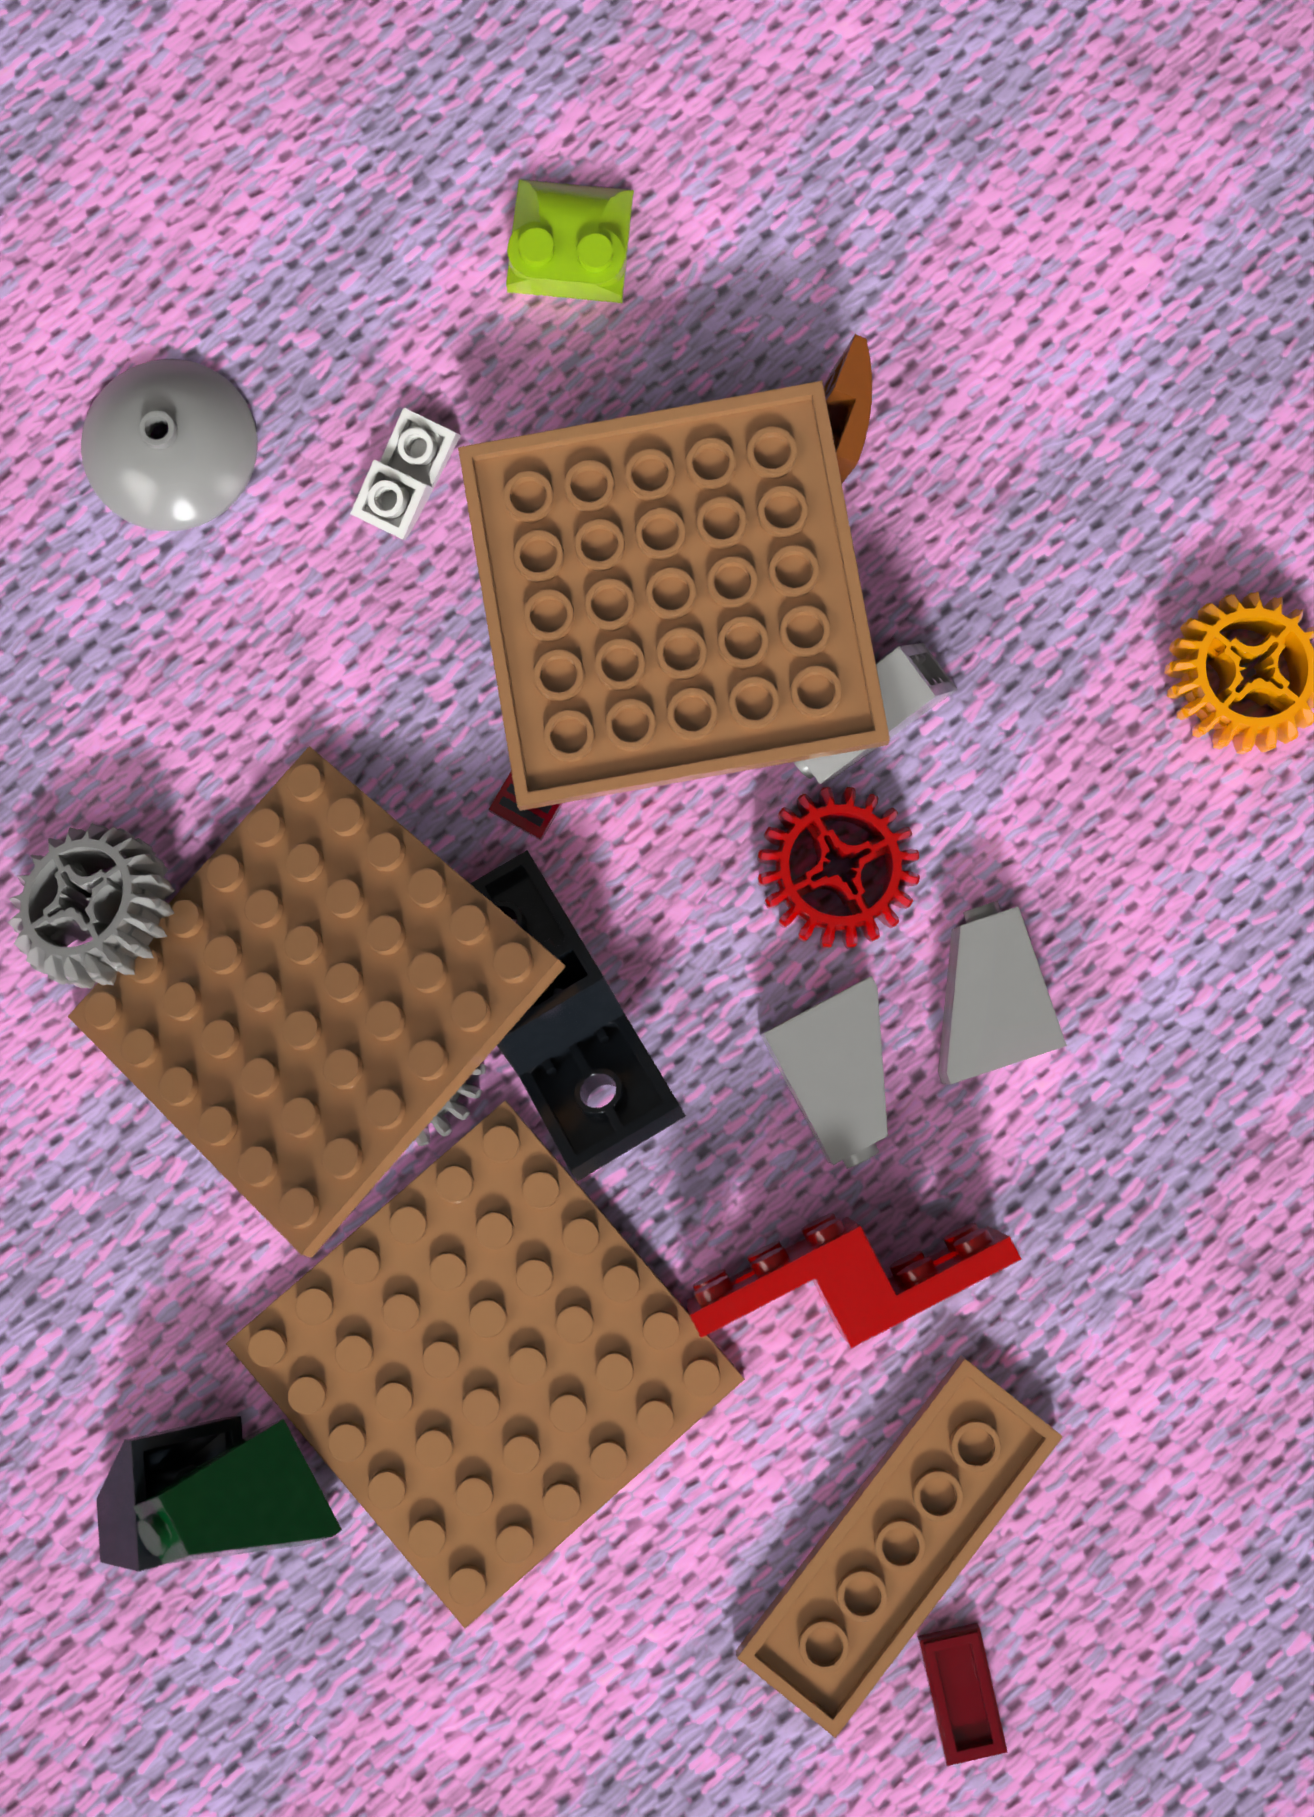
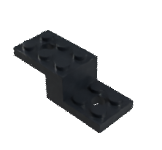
M528 850L470 883L510 919H516L517 925L566 966L497 1046L522 1081L577 1181L581 1180L686 1117ZM602 1085H613L616 1087L613 1099L605 1106L593 1108L587 1106L589 1095L597 1087Z

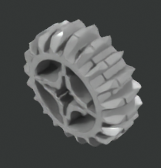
M92 823L86 832L82 829L70 827L65 842L60 839L48 838L49 853L44 857L42 855H30L35 865L30 875H17L24 886L23 892L9 898L14 908L20 910L19 913L8 921L14 928V931L19 933L13 944L19 948L20 952L27 955L26 961L30 963L32 968L43 974H48L49 979L62 985L67 983L79 988L92 989L97 982L101 985L108 984L114 986L117 972L124 975H135L134 960L138 956L154 958L151 949L148 947L153 937H167L164 929L159 926L160 919L175 914L170 904L163 901L175 891L170 885V881L164 878L168 869L163 861L155 856L156 853L152 851L150 845L139 838L135 839L133 835L121 828L112 827L109 830L105 826H98ZM113 867L112 869H110V870L107 871V872H104L103 870H101V869H104V868ZM87 938H93V940L85 944L75 947H68V945H70L77 939L83 942Z

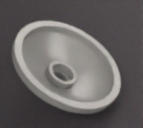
M161 359L139 364L113 379L99 393L90 407L84 422L81 438V455L84 470L90 485L101 501L122 519L142 528L156 531L191 529L210 522L224 513L235 503L249 483L254 471L258 450L257 432L252 413L234 385L218 372L204 365L179 359ZM168 425L169 429L165 437L158 440L151 439V433L156 426Z

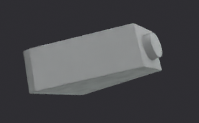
M924 643L899 646L876 664L890 738L958 690ZM877 747L797 761L794 764L807 778L815 777L819 784H822L837 777Z
M998 901L965 911L963 914L966 924L952 929L938 1074L942 1084L951 1085L1067 1046L1019 906L1001 912Z
M870 976L760 1034L828 1163L835 1165L843 1160L847 1169L879 1153L875 1143L888 1136L878 987L873 977Z

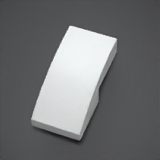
M403 408L380 462L373 460L350 514L400 539L406 540L414 528L461 435Z

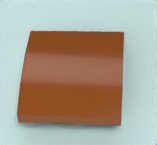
M857 334L854 335L824 385L841 483L845 481L858 464L867 435L872 404L870 353L867 339Z

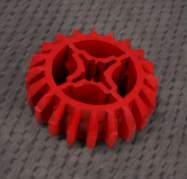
M823 787L819 792V808L815 807L812 799L807 794L800 795L797 799V806L802 815L800 818L792 810L783 807L777 816L780 822L788 829L787 832L776 827H768L764 833V837L770 843L779 846L778 850L762 849L759 850L757 855L759 862L775 865V871H767L758 875V885L770 886L777 884L779 890L764 900L765 906L768 909L774 908L784 901L789 908L780 917L778 924L785 928L793 922L796 916L805 923L798 931L797 938L805 942L812 935L815 927L822 929L820 946L826 949L832 946L835 939V931H841L842 942L847 949L854 948L857 945L856 928L858 927L861 928L864 936L870 942L878 939L880 933L874 920L875 918H878L889 928L895 927L899 923L897 914L889 907L890 903L899 908L907 909L913 902V899L907 893L898 889L899 885L915 886L919 883L920 879L918 874L902 870V865L913 863L919 859L918 850L900 851L898 844L912 836L911 829L903 827L892 833L888 828V825L896 819L898 811L895 808H890L881 818H878L872 813L879 800L878 796L870 794L867 797L862 808L854 806L856 790L853 787H847L844 790L841 804H835L834 794L830 787ZM838 820L855 824L867 831L874 840L858 845H847L840 841L833 829H828L824 821ZM807 829L814 841L812 845L817 856L816 865L811 870L805 872L803 876L792 881L789 869L791 849L797 837ZM828 852L830 854L833 853L838 860L846 858L850 860L860 854L864 855L846 873L851 877L848 883L843 882L839 875L831 877L826 875L816 881L811 879L819 876L824 870L823 867H826L831 862L825 858ZM883 855L886 865L884 886L878 899L869 908L862 895L865 893L860 879L861 871L865 865ZM820 889L830 890L837 894L843 905H847L852 915L833 916L822 913L807 904L802 899V896Z

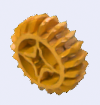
M1259 592L1249 593L1243 598L1241 603L1235 594H1229L1219 601V607L1213 603H1207L1198 610V619L1189 618L1182 624L1180 629L1185 638L1175 639L1169 647V651L1179 660L1171 661L1167 664L1164 672L1172 678H1182V682L1170 687L1167 690L1166 697L1177 699L1185 696L1188 704L1177 711L1176 718L1184 720L1194 713L1200 721L1193 727L1192 736L1199 738L1213 728L1216 730L1212 739L1213 748L1222 749L1233 739V745L1238 754H1245L1251 751L1254 744L1260 752H1268L1276 747L1277 739L1287 744L1298 737L1297 727L1304 729L1314 723V713L1311 708H1314V648L1310 642L1314 639V626L1309 627L1305 631L1299 627L1298 623L1302 620L1304 609H1295L1285 616L1282 614V597L1272 598L1263 607ZM1243 629L1265 636V638L1256 646H1247L1236 638L1229 641L1221 632ZM1281 653L1289 669L1290 682L1280 673L1278 667V658ZM1261 655V658L1253 666L1256 674L1250 677L1255 678V680L1246 683L1236 690V687L1244 679L1240 672L1246 668L1241 666L1250 663ZM1207 656L1210 657L1208 664L1214 668L1220 679L1216 694L1212 691L1207 678ZM1244 698L1250 699L1260 706L1268 704L1277 713L1269 717H1248L1232 711L1231 707Z

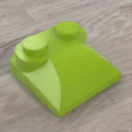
M519 179L512 235L507 247L509 259L506 282L507 292L623 303L634 190Z

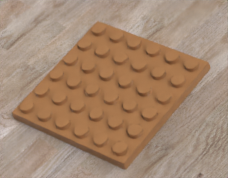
M822 381L458 447L517 807L520 811L887 746L889 744L888 726Z
M309 746L168 903L175 914L160 919L159 926L164 929L167 937H153L148 945L154 958L138 956L134 960L135 975H124L117 972L114 986L97 983L68 1015V1018L300 1255L312 1258L566 966Z
M507 1100L500 1104L226 1343L464 1628L468 1627L745 1380L744 1376L709 1335L703 1338L700 1337L689 1316V1312Z

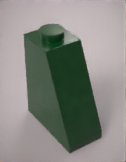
M284 1419L251 1433L134 1506L140 1519L138 1531L141 1540L152 1554L159 1556L163 1564L304 1546L331 1538L342 1531Z

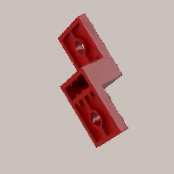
M830 1213L804 1226L801 1231L805 1239L785 1249L780 1241H776L750 1254L747 1259L751 1267L729 1278L726 1270L722 1269L696 1282L692 1286L695 1296L687 1299L689 1316L700 1337L703 1338L802 1285L813 1281L838 1332L850 1348H853L1022 1260L1010 1236L989 1226L979 1229L976 1223H970L956 1229L943 1238L947 1248L926 1258L922 1251H917L897 1260L889 1266L893 1276L887 1278L861 1226L849 1217L840 1219L836 1218L834 1213Z

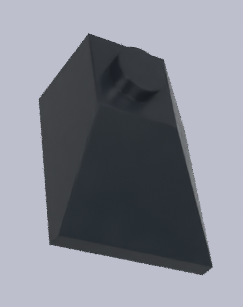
M241 1416L224 1417L124 1440L96 1498L101 1563L138 1572L165 1565L161 1562L159 1556L152 1554L141 1540L138 1531L140 1519L134 1506L243 1439Z

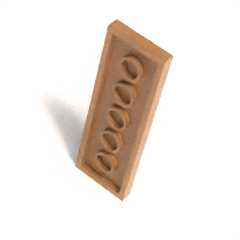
M961 1355L736 1649L737 1659L836 1738L1063 1436Z

